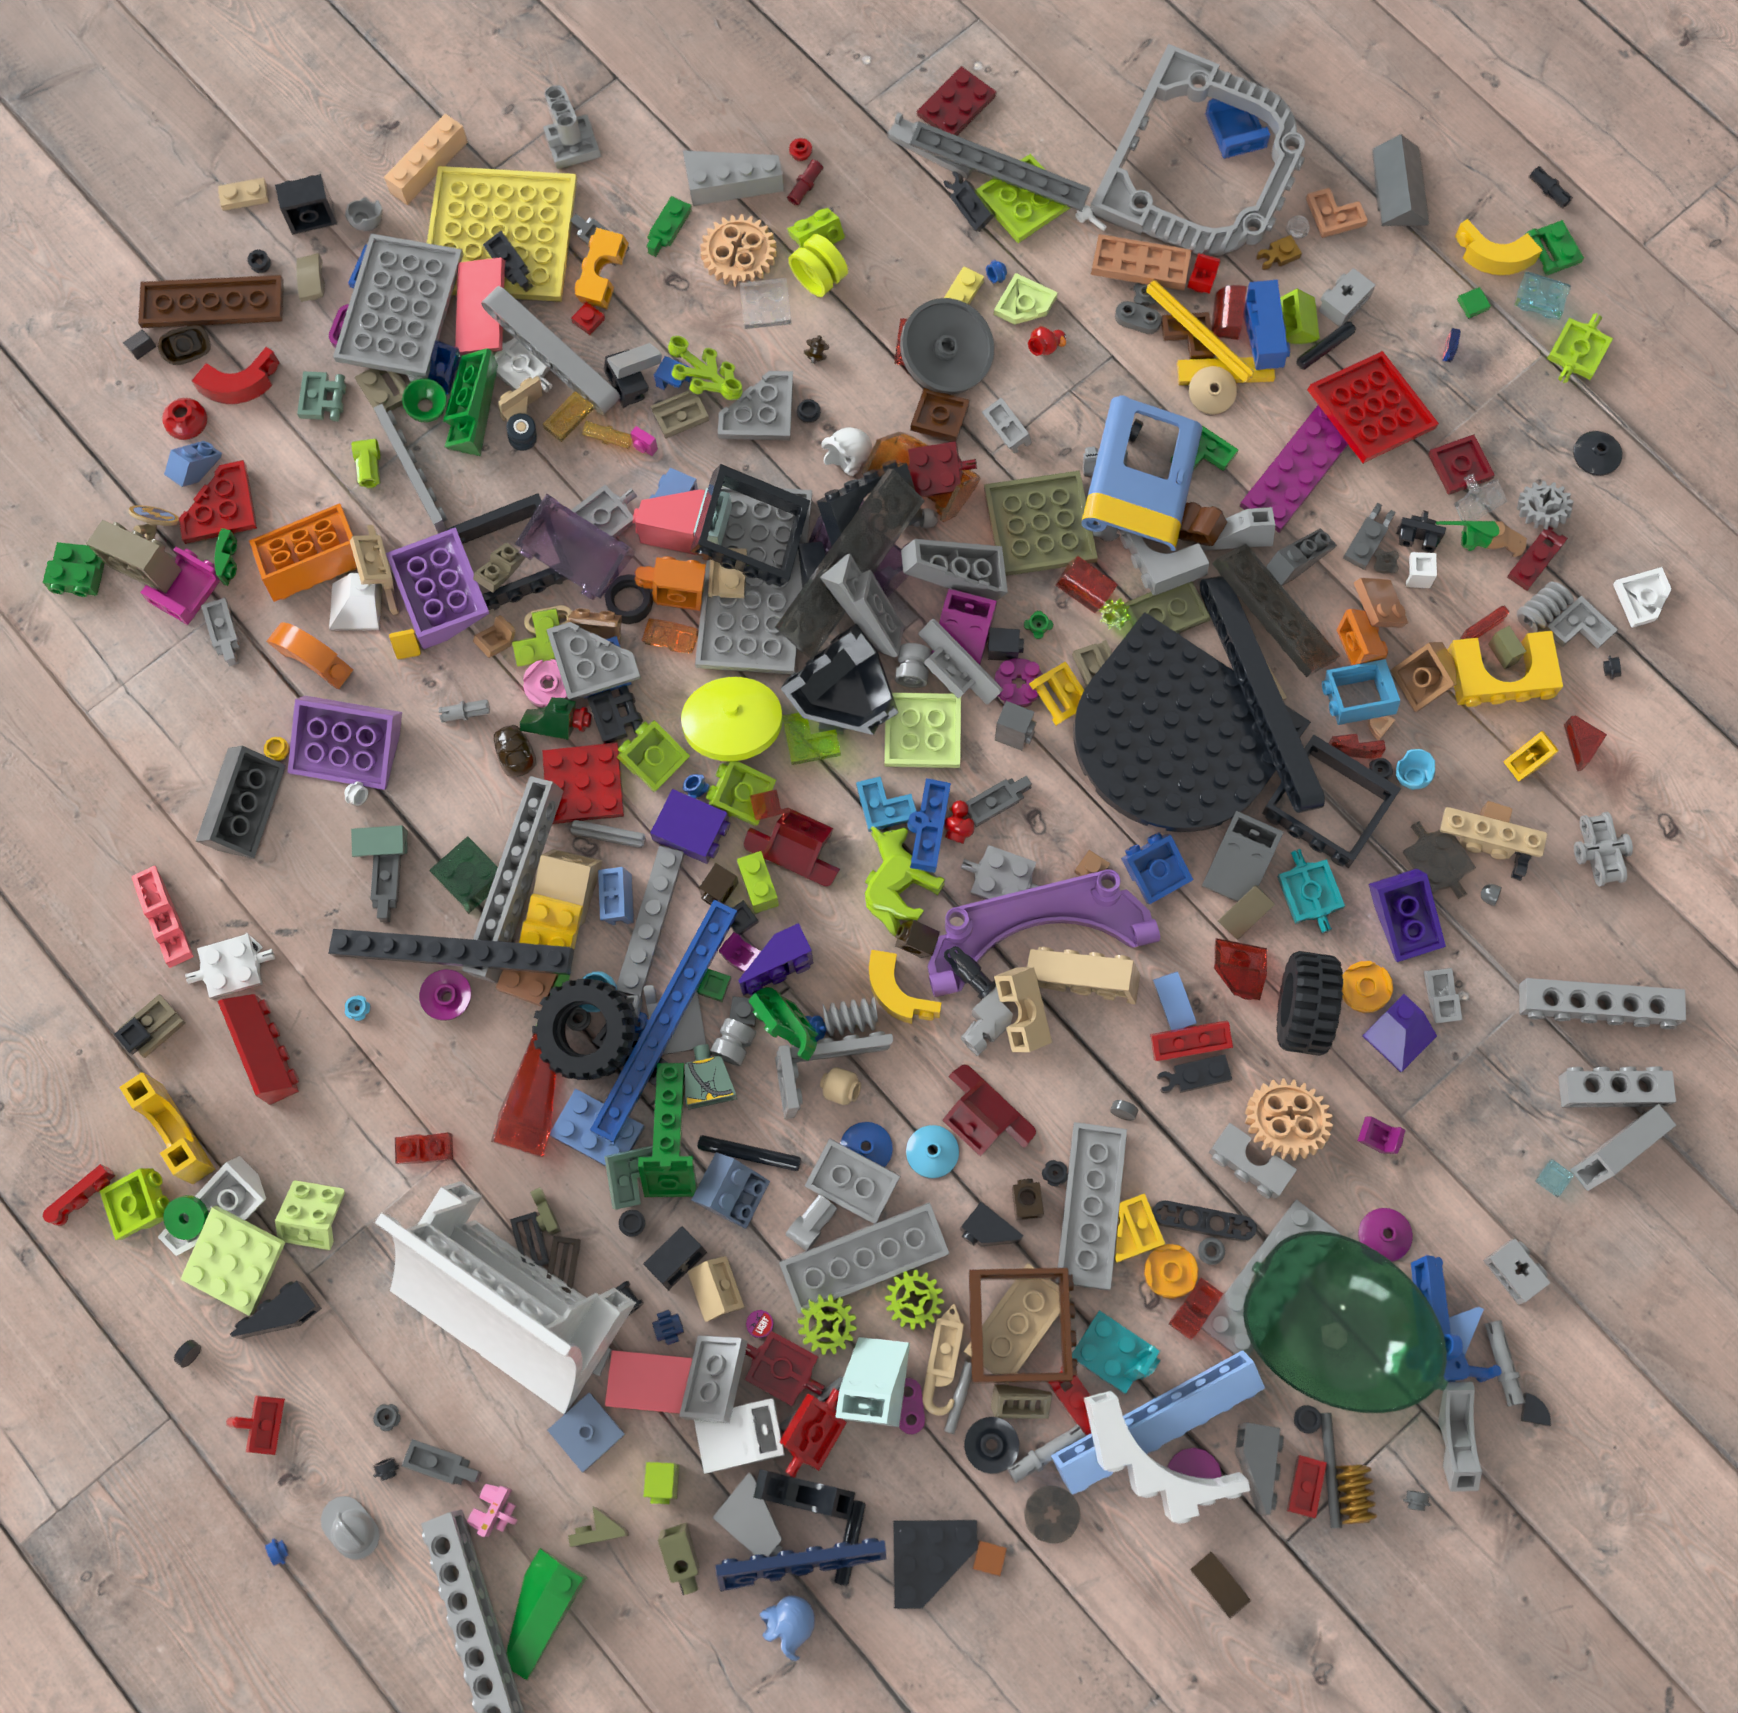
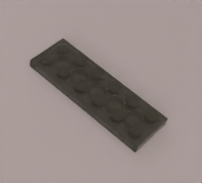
M1247 544L1218 557L1212 563L1219 574L1228 582L1234 592L1250 609L1251 613L1257 617L1266 631L1272 635L1306 678L1335 662L1340 657Z

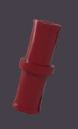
M811 160L804 173L797 177L796 185L787 196L790 203L799 206L806 193L813 189L814 181L824 169L820 162Z

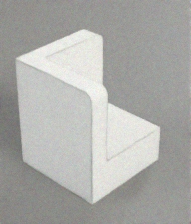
M1411 552L1409 556L1410 575L1406 580V587L1430 588L1437 577L1436 553Z

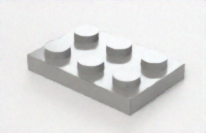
M830 1138L805 1187L876 1224L901 1176Z
M697 1337L679 1417L685 1420L730 1423L748 1341L742 1338Z

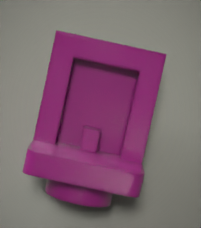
M735 932L730 935L719 949L722 957L730 965L743 973L761 952L745 942Z
M1365 1116L1357 1141L1381 1154H1398L1403 1145V1137L1406 1130L1401 1127H1391L1372 1116Z

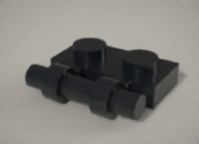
M627 685L618 688L620 696L613 698L611 690L587 697L604 744L628 737L625 727L632 726L634 733L637 734L635 731L643 722L641 713L637 712L634 704L636 702L633 693H630ZM625 707L628 715L620 717L617 708Z

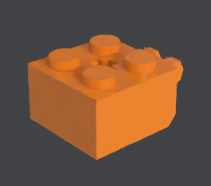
M670 556L656 557L655 567H637L635 582L638 587L653 589L652 600L656 605L701 611L706 564H701L696 560L680 561Z

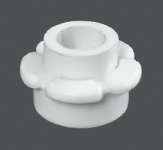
M362 782L349 784L344 792L345 801L351 805H362L368 797V789L363 787Z

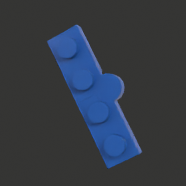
M926 778L921 809L910 814L907 823L909 830L916 834L910 868L936 872L951 783Z

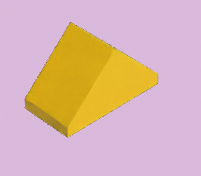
M1541 731L1503 762L1519 782L1549 763L1559 750L1546 733Z

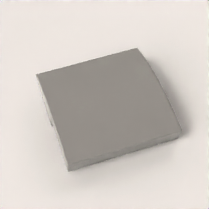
M587 114L577 117L581 140L574 145L562 143L554 124L543 126L557 169L601 157Z

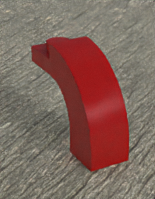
M265 347L252 364L241 372L223 373L206 363L191 381L197 391L210 400L223 404L245 403L261 396L270 389L272 384L268 377L276 371L280 363L274 351Z

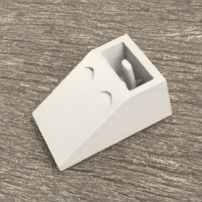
M773 1398L734 1407L730 1423L694 1420L704 1474L785 1456L784 1446L779 1443L782 1435Z

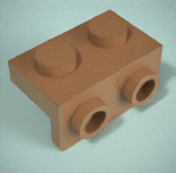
M578 608L575 611L573 610L568 616V622H572L580 628L604 639L617 636L619 644H621V615H615L612 611L593 613L589 609Z

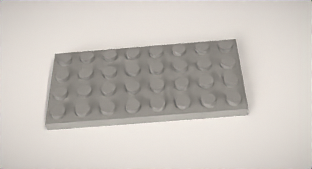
M722 486V492L730 493L732 508L721 546L747 549L748 557L781 569L795 515ZM781 488L810 500L799 542L808 543L812 490ZM798 550L790 580L782 587L773 584L769 586L761 579L746 577L745 598L709 597L710 560H707L695 659L696 668L792 675L795 672L803 596Z

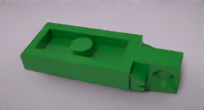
M673 196L669 198L649 231L647 237L649 242L646 246L648 254L657 257L663 246L672 245L692 211L691 204Z

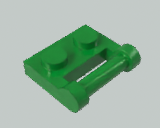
M1563 220L1539 229H1531L1525 233L1542 249L1539 259L1543 264L1542 269L1545 275H1551L1580 264L1584 259ZM1540 239H1543L1555 261L1551 260Z

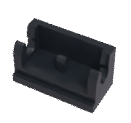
M630 349L605 356L604 372L611 386L619 393V401L623 408L644 400L643 393L649 391V386L641 371L618 379L607 361V358Z
M681 1226L643 1265L669 1291L707 1254V1251Z

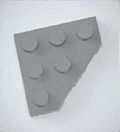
M768 371L755 386H750L732 405L721 410L718 420V439L790 440L793 371Z
M572 622L546 629L568 700L573 701L641 679L632 652L622 649Z

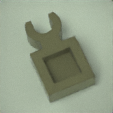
M539 1187L531 1191V1196L540 1214L536 1219L542 1232L547 1230L551 1236L561 1232L543 1190Z

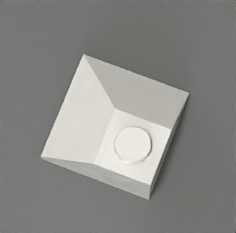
M350 573L332 583L330 631L379 630L382 584H361L359 573Z

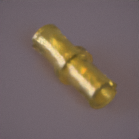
M586 421L584 424L583 436L601 440L606 445L611 443L630 449L632 444L631 434L615 430L610 425L605 427L590 421Z

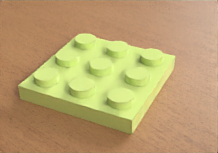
M892 693L899 713L885 721L884 767L960 768L961 697L958 699L954 694Z
M214 1206L210 1210L180 1280L251 1316L256 1311L286 1242L218 1206Z

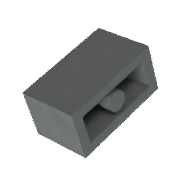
M1006 701L996 724L994 740L1023 751L1025 744L1030 745L1035 733L1034 729L1037 723L1033 721L1035 712Z

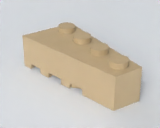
M1039 947L1038 950L1030 949L1027 967L1035 968L1039 988L1064 992L1066 987L1071 988L1072 992L1079 995L1088 996L1091 992H1096L1097 995L1103 996V999L1114 1001V998L1119 996L1127 998V1003L1136 1004L1140 973L1130 957L1116 955L1115 958H1109L1097 952L1081 955L1078 951L1069 949L1064 950V953L1054 952L1049 947Z

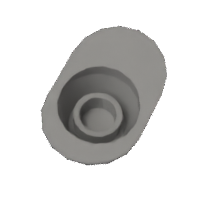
M347 1496L336 1497L323 1509L321 1527L326 1537L346 1558L357 1560L367 1557L375 1550L380 1538L379 1528L358 1501Z

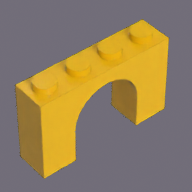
M1552 631L1526 634L1521 641L1526 650L1523 655L1525 676L1515 682L1497 680L1486 671L1482 662L1478 638L1453 640L1447 650L1455 662L1457 685L1454 686L1457 705L1466 704L1467 707H1474L1485 702H1491V704L1496 705L1504 703L1506 700L1525 702L1531 698L1540 697L1542 700H1548L1556 697L1563 688V682Z
M141 1072L119 1087L132 1109L144 1115L165 1142L167 1148L160 1152V1155L174 1176L193 1185L216 1170L162 1083Z

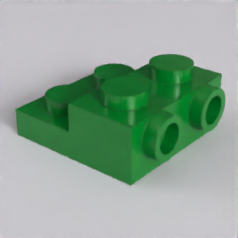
M57 542L53 560H48L42 583L54 594L61 595L67 592L79 597L97 596L105 563L88 545Z

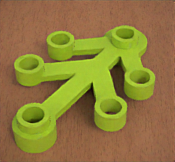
M671 337L668 345L670 355L675 358L682 357L695 367H685L682 364L674 365L671 374L675 379L684 380L686 376L696 377L692 379L689 387L690 391L695 394H702L704 390L719 392L728 400H736L742 396V384L734 378L735 366L732 363L722 362L719 373L724 376L723 379L717 372V352L714 349H704L701 357L706 362L704 364L687 350L689 343L684 337ZM702 379L711 380V381H713L714 383H712V382H705V381H703Z

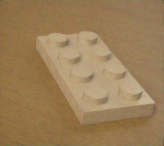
M1027 1263V1265H1026L1024 1268H1034V1267L1031 1266L1029 1263ZM1050 1279L1014 1281L982 1325L983 1363L986 1370L992 1374H1016L1060 1313L1059 1286ZM971 1342L964 1350V1353L971 1357Z

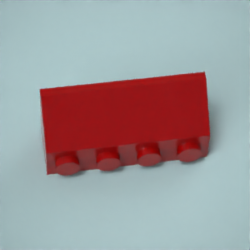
M255 994L219 1000L218 1004L255 1096L271 1105L298 1093L299 1090L296 1084L299 1083V1078L293 1068L290 1069L287 1060L290 1057L285 1046H280L277 1037L280 1036V1032L275 1022H270L268 1014L271 1013L267 1001L265 999L261 1000Z

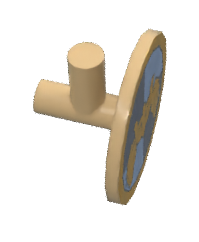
M135 505L131 506L128 511L132 517L147 522L145 525L134 526L133 530L145 535L146 540L149 541L155 539L157 525L173 526L179 522V517L172 512L152 506Z

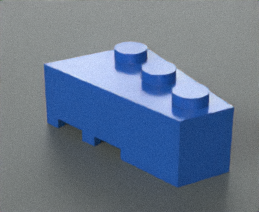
M1278 279L1249 282L1243 316L1256 370L1282 368L1285 366L1286 357L1290 356L1289 342H1286V329L1283 321Z

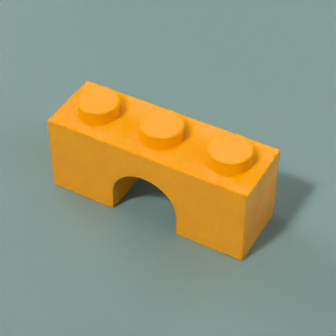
M596 228L595 234L591 236L589 241L590 250L588 256L582 262L581 277L576 281L574 288L575 295L581 303L588 302L592 306L608 309L614 286L609 279L600 277V272L605 265L610 263L622 265L629 244L624 235Z

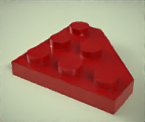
M244 460L219 465L214 472L215 476L208 485L205 484L193 499L195 502L187 512L184 511L181 514L179 524L182 541L185 544L218 537L221 528L231 530L233 534L257 529L248 472Z

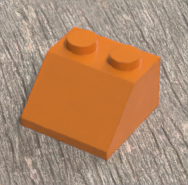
M1357 609L1346 610L1336 630L1350 664L1357 665L1386 659L1388 648L1386 643L1380 639L1378 634L1379 627L1371 626L1365 611Z

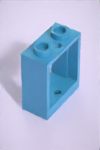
M1386 659L1327 670L1325 680L1322 681L1323 694L1325 696L1328 695L1330 701V714L1335 716L1338 725L1397 714L1401 700ZM1374 680L1381 701L1344 708L1337 689L1338 686Z

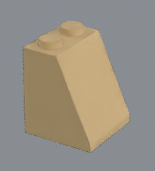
M556 849L548 851L540 857L533 894L583 906L579 925L581 926L586 920L598 879V870L602 866V860Z

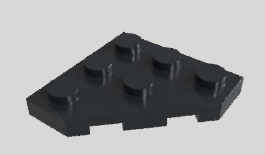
M977 1520L893 1521L894 1609L924 1608L978 1549Z

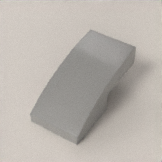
M1452 968L1424 971L1427 994L1435 1023L1462 1020L1459 994L1455 992Z

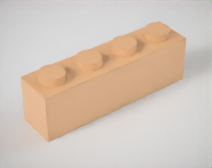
M444 114L384 176L390 194L408 205L437 175L438 166L445 167L468 143L463 125L447 114Z

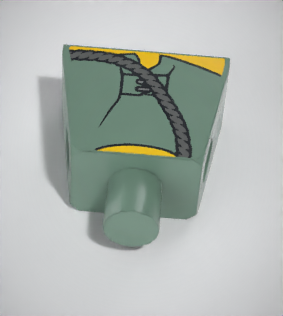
M708 1044L695 1046L693 1050L696 1061L685 1063V1102L688 1110L737 1100V1095L722 1057H711Z

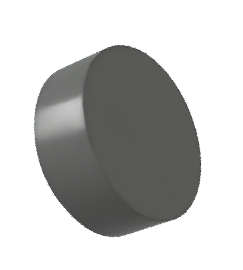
M1115 1100L1112 1103L1110 1112L1118 1118L1133 1121L1136 1119L1138 1109L1130 1102Z

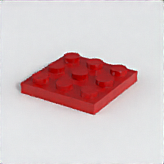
M617 742L542 750L544 780L554 782L564 791L552 824L569 823L574 820L588 821L624 817L620 760L617 758L619 746Z

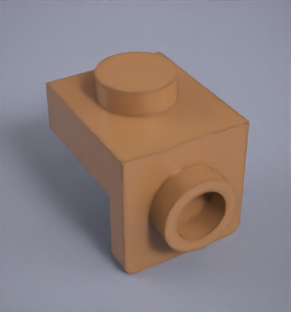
M499 615L495 618L493 626L474 635L473 642L490 658L511 647L516 631L510 622Z

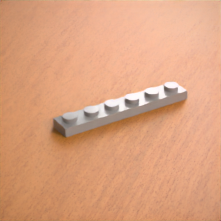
M382 404L374 407V411L437 533L447 531L444 521L448 519L442 507L436 508L434 502L437 501V498L432 488L426 489L424 482L427 479L422 469L416 470L414 463L417 460L411 448L405 449L403 444L407 443L401 429L395 430L393 425L397 424L391 410L386 412Z
M662 846L658 848L617 983V990L622 991L625 995H641L642 998L685 854L682 851Z

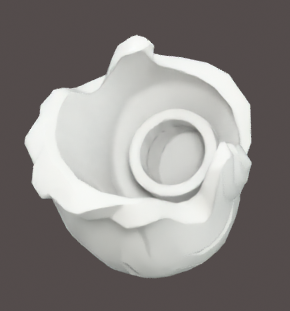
M846 427L836 431L832 437H827L822 441V448L829 450L824 457V464L840 465L849 476L857 474L862 464L872 454V442L869 436L860 429Z

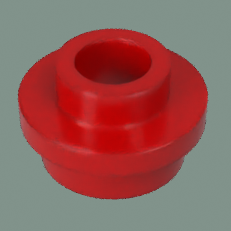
M804 138L793 140L789 146L790 155L797 161L807 160L812 153L811 143Z
M587 707L576 708L573 714V728L584 732L586 727L589 728L591 725L592 714L588 712Z

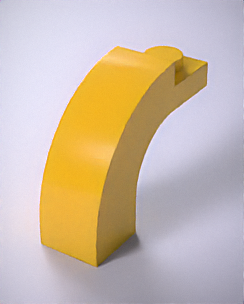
M1468 219L1460 223L1455 234L1459 245L1466 249L1463 259L1472 267L1488 274L1511 275L1524 271L1537 262L1542 252V249L1528 234L1508 244L1491 242Z
M871 949L869 980L873 995L879 1005L892 1017L912 1024L914 1014L918 1015V1018L928 1021L940 1018L941 1002L913 998L899 989L894 978L897 954Z

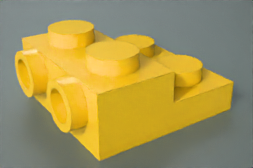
M532 894L527 918L523 922L519 943L564 946L575 949L583 906Z

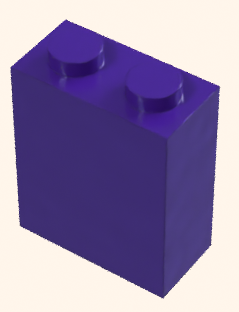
M672 789L650 835L653 841L668 848L682 851L685 855L708 864L710 858L714 859L720 847L718 842L721 836H726L731 822H729L727 812Z

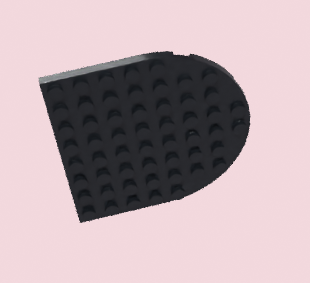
M1146 612L1142 614L1094 675L1079 700L1073 724V741L1083 774L1088 776L1091 783L1095 786L1097 794L1107 804L1122 815L1142 825L1148 826L1150 824L1166 828V831L1196 832L1220 826L1223 822L1232 819L1236 811L1240 813L1245 811L1276 772L1275 765L1234 670ZM1286 706L1300 738L1311 721Z

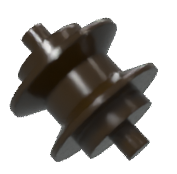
M818 335L817 338L806 341L810 348L804 350V354L811 360L812 364L827 359L823 351L828 350L829 345L822 340V336Z

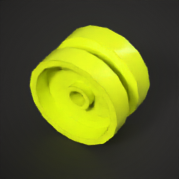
M814 234L803 244L804 248H798L789 256L788 260L790 268L798 281L810 293L817 297H823L833 288V283L838 284L848 274V267L841 253L829 240L819 234Z

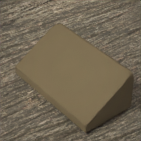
M1255 885L1218 922L1238 940L1275 903L1258 885Z

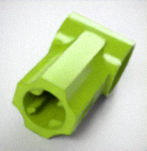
M374 438L352 441L351 446L357 467L358 484L360 487L374 488L380 484L378 460L381 459L378 440Z

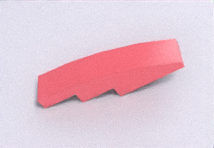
M152 866L131 876L143 913L149 920L154 938L160 945L165 963L171 968L193 958L194 956L185 931L157 867Z

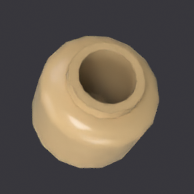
M835 1067L829 1073H825L822 1076L820 1087L823 1088L825 1099L842 1105H848L851 1101L854 1102L858 1098L861 1091V1082L858 1081L855 1073Z

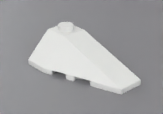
M240 1156L226 1162L195 1196L203 1201L208 1209V1213H210L212 1207L218 1206L243 1220L249 1218L266 1200L259 1175ZM184 1213V1219L189 1221L188 1215ZM165 1228L158 1238L177 1256L194 1247L199 1235L189 1240H181L172 1236Z

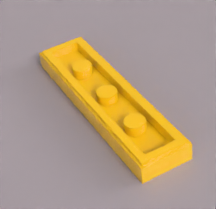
M1241 357L1254 370L1252 378L1244 382L1219 358L1177 361L1179 385H1189L1193 376L1199 370L1210 366L1225 369L1233 376L1236 383L1274 382L1275 371L1274 368L1256 370L1253 357Z

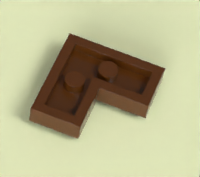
M1209 312L1192 313L1212 332ZM1162 315L1163 341L1187 339L1190 360L1214 359V354L1172 315Z

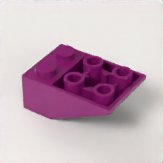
M948 589L939 624L980 665L989 637L990 627L995 616L997 601Z

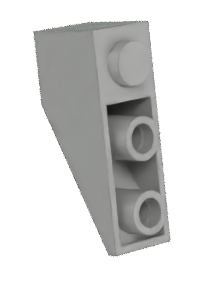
M1272 507L1246 509L1225 518L1227 524L1214 546L1200 544L1202 550L1273 546L1275 520Z

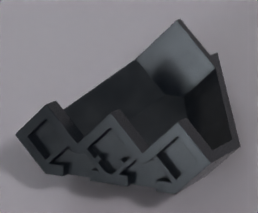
M856 623L830 641L831 644L827 648L819 651L809 659L802 670L797 673L794 672L788 677L781 690L805 719L874 735L880 724L899 712L879 653Z

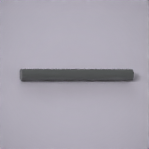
M1320 1413L1322 1417L1324 1460L1327 1462L1325 1471L1331 1528H1342L1339 1490L1337 1488L1338 1479H1336L1337 1468L1335 1467L1336 1457L1332 1414Z

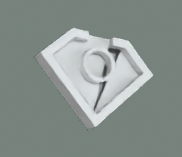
M1662 567L1618 579L1613 583L1631 628L1654 622L1658 618L1662 610L1661 608L1671 591V586Z

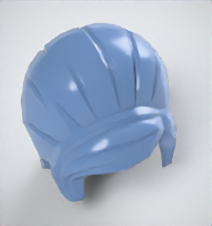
M792 1595L784 1597L777 1605L764 1609L760 1613V1617L767 1626V1630L763 1633L765 1640L771 1642L781 1637L783 1653L790 1660L797 1661L800 1657L796 1655V1650L811 1636L814 1630V1612L811 1605L805 1599Z

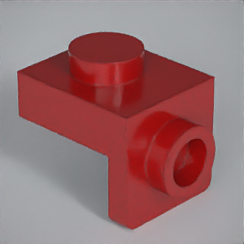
M1199 253L1187 288H1191L1199 293L1210 294L1218 272L1220 259Z

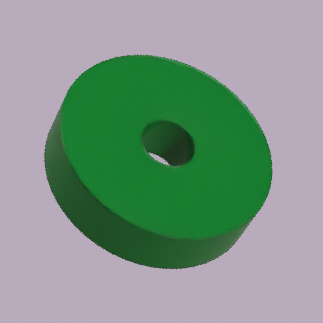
M184 1195L172 1200L167 1205L163 1219L167 1231L172 1236L181 1240H189L200 1235L209 1213L206 1205L199 1198L192 1195ZM184 1213L188 1215L189 1221L184 1219Z

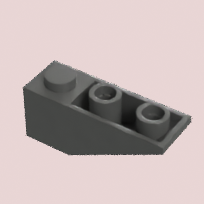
M1320 528L1279 550L1265 567L1264 571L1279 587H1282L1296 579L1337 545Z

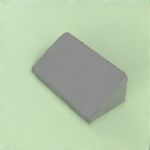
M651 343L609 357L607 361L616 377L620 379L660 364L662 354Z

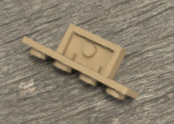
M1450 807L1445 808L1440 827L1441 832L1460 837L1459 846L1465 847L1467 851L1472 853H1488L1493 858L1501 860L1509 859L1515 852L1541 857L1544 853L1547 833Z

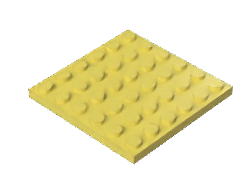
M438 166L427 243L462 249L464 255L461 262L492 259L483 244L499 231H502L527 265L530 273L526 277L533 285L531 289L525 292L518 282L513 285L505 277L504 289L515 299L562 302L572 224L570 220L573 217L577 176L576 174ZM458 275L452 295H457Z

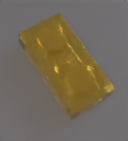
M574 391L543 423V427L562 442L594 410L593 405Z

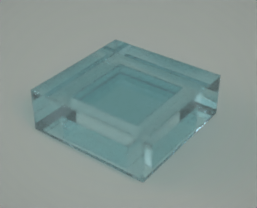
M1550 1159L1535 1182L1554 1196L1559 1197L1574 1174L1553 1159Z

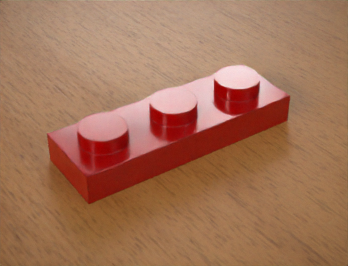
M1227 1020L1150 1034L1155 1061L1233 1048L1230 1024Z

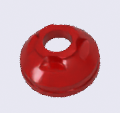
M179 398L167 405L162 415L166 431L170 436L179 440L197 437L205 429L208 419L204 407L198 401L191 398ZM178 408H186L187 413L184 417L177 418L174 416Z

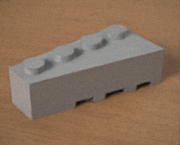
M683 151L692 206L784 191L778 155Z

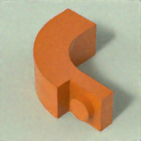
M281 622L266 641L283 656L296 659L309 667L336 689H340L354 670L324 643L289 623Z

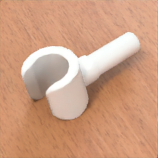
M1085 205L1082 212L1077 210L1075 216L1079 222L1083 223L1088 219L1103 231L1107 228L1104 223L1093 215L1090 206Z

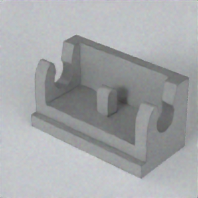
M1002 397L982 411V414L1013 453L1018 452L1017 448L1021 444L1027 447L1032 443L1029 433Z

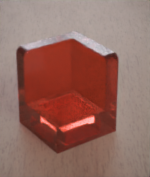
M777 790L750 795L755 820L790 813L789 808L781 809Z

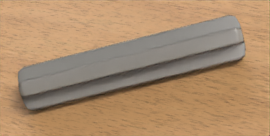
M574 820L571 825L572 835L642 848L645 844L644 833Z

